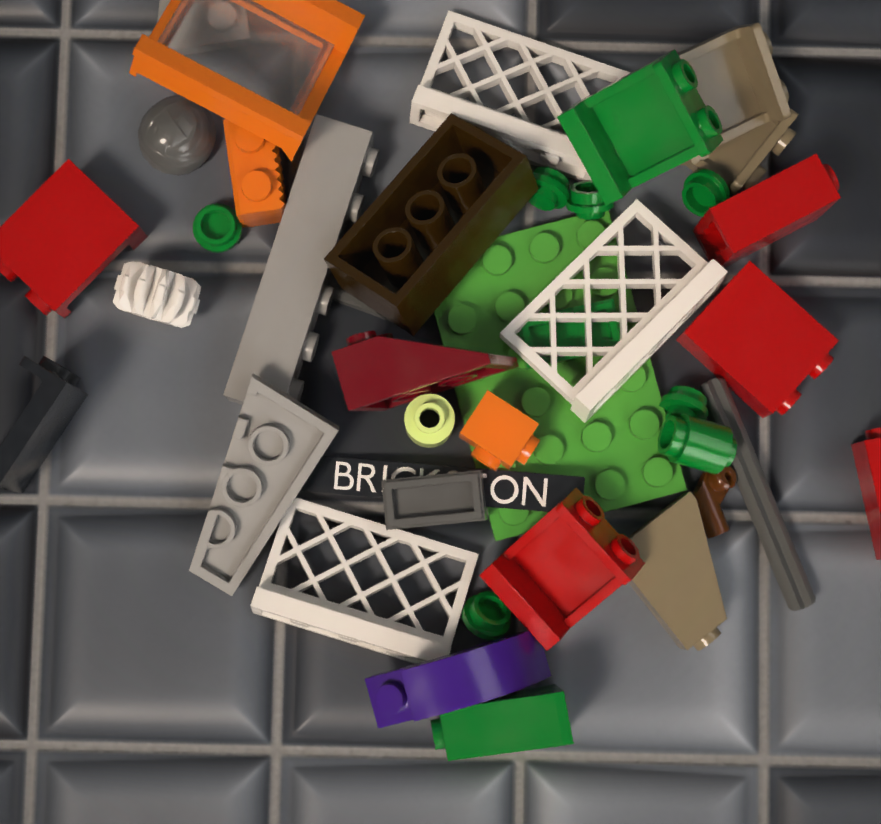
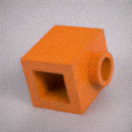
M487 390L461 430L459 438L475 448L471 456L485 466L497 471L498 467L502 465L509 470L515 460L525 465L539 444L540 439L532 435L539 423Z

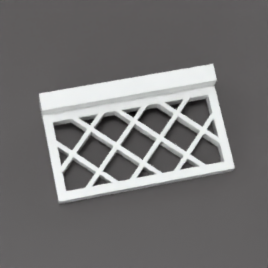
M448 10L421 84L417 86L412 99L409 123L436 131L452 113L527 155L529 164L533 166L555 169L564 176L580 182L589 181L591 178L557 118L562 111L554 96L575 87L582 100L590 95L584 85L585 82L599 78L613 83L630 74V72ZM453 29L473 35L479 47L456 55L449 41ZM504 47L518 50L524 63L502 71L493 52ZM445 52L448 57V60L441 62ZM484 56L494 75L472 84L462 65ZM551 62L562 65L569 79L548 87L538 68ZM451 69L455 70L464 87L450 94L431 88L435 76ZM530 72L539 91L518 100L508 80ZM499 84L509 104L498 109L484 106L477 93ZM545 100L555 120L543 125L530 122L523 109Z
M636 199L500 332L499 337L572 405L570 410L586 423L719 289L728 271L714 259L708 263ZM635 217L651 231V246H624L623 229ZM616 237L617 246H607ZM659 239L666 245H659ZM596 256H617L618 279H590L589 262ZM624 256H652L653 279H625ZM660 256H679L692 269L682 279H661ZM583 269V279H573ZM562 289H583L585 313H556L555 296ZM590 289H618L619 313H591ZM626 289H653L654 307L649 312H627ZM661 289H671L661 299ZM549 303V313H538ZM528 321H550V347H529L516 334ZM584 322L585 347H557L556 323ZM591 322H620V341L614 347H592ZM627 322H638L627 333ZM540 356H550V365ZM557 356H586V375L574 387L557 373ZM593 356H604L593 367Z
M295 498L280 521L259 587H256L250 606L254 614L417 664L450 654L453 638L479 554L400 529L386 530V525ZM299 511L315 516L324 533L298 546L290 530L295 512ZM325 520L335 522L340 525L332 529H329ZM350 528L363 531L371 548L346 560L334 536ZM373 535L386 538L387 540L377 544ZM288 538L293 549L282 554L286 539ZM328 540L340 564L314 576L303 552ZM398 542L409 545L419 563L394 575L381 551ZM420 549L435 554L425 559ZM375 554L388 579L362 591L350 567ZM297 556L309 580L292 589L273 584L272 581L277 566ZM444 557L464 562L465 566L460 581L441 590L429 565ZM423 569L435 594L410 606L398 581ZM344 570L357 595L340 604L328 601L318 583ZM392 585L404 610L388 619L376 616L366 598ZM313 586L318 597L302 592ZM457 590L451 608L445 596ZM439 600L449 618L444 635L440 636L424 631L414 612ZM360 601L366 612L350 608V606ZM408 616L413 627L398 623L397 621Z

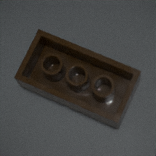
M451 113L327 254L324 261L344 291L414 336L539 189L527 155Z

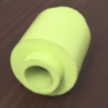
M420 395L414 398L406 408L404 415L405 429L409 438L419 446L426 448L440 446L449 439L453 432L455 423L454 410L450 403L439 395ZM434 410L437 412L440 420L435 427L427 428L421 424L420 415L424 411Z

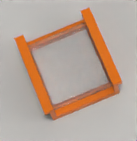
M171 0L150 36L142 34L132 53L134 57L129 74L135 77L137 74H140L282 148L292 162L365 15L338 0Z

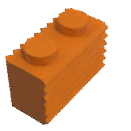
M224 119L223 125L237 218L242 227L280 223L287 203V196L284 191L286 188L283 182V168L280 163L282 160L279 154V147Z

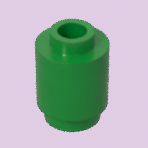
M681 414L679 417L670 415L661 427L658 437V451L660 454L666 455L672 463L711 474H718L724 467H729L732 464L737 452V442L733 438L731 428L688 414Z

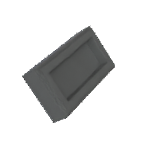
M482 470L381 480L386 530L487 520Z

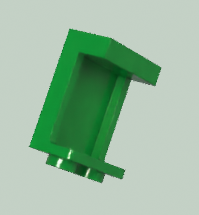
M675 49L576 102L557 116L606 206L623 198L632 188L696 156L704 157L711 154L723 141L721 136L722 125L717 113L711 106H705L696 89L698 81L692 66L685 59H680Z

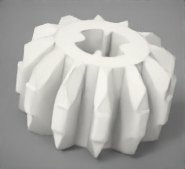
M131 261L124 263L121 275L117 276L114 286L116 292L113 303L122 311L183 328L191 324L193 315L197 313L200 303L198 298L201 286L193 278L183 276L182 274L153 265Z

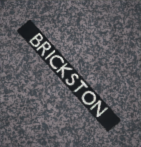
M322 456L301 488V491L383 498L381 480L482 470L486 507L549 512L576 487L584 495L585 478Z

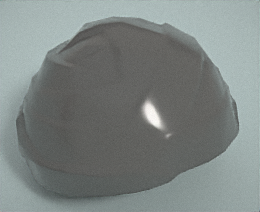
M181 95L166 97L153 105L141 120L138 130L140 151L153 168L165 174L177 176L189 174L200 168L212 153L216 140L214 120L206 108Z

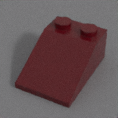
M375 330L352 335L346 339L347 347L332 351L348 411H386L408 404L414 398L423 394H438L519 367L516 357L394 338L393 333L377 336Z

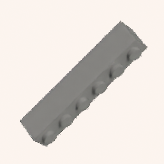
M316 114L223 394L229 401L243 405L253 373L297 401H300L305 381L298 379L303 361L312 362L320 334L314 333L313 330L318 315L326 316L328 314L335 292L334 287L328 286L332 272L324 258L345 235L348 223H355L360 217L365 195L359 194L360 186L364 176L372 178L380 153L379 149L373 148V131Z

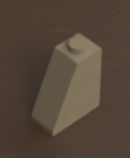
M689 491L681 494L628 536L638 548L640 558L645 562L634 579L629 582V585L680 649L689 650L694 646L697 651H700L721 634L717 626L723 623L727 617L697 499Z

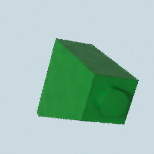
M556 684L515 691L476 705L441 714L440 718L430 719L435 750L446 748L448 761L574 744L565 694Z

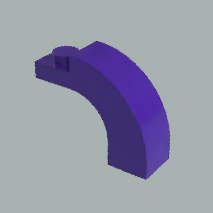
M528 630L496 640H489L480 645L436 659L372 675L365 678V683L377 726L382 728L411 720L415 722L476 705L521 690L552 675L543 646Z

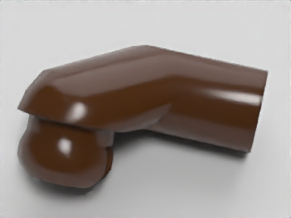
M730 466L724 467L718 474L703 471L692 492L697 499L707 539L730 530L720 506L729 488H733L737 482L736 473Z

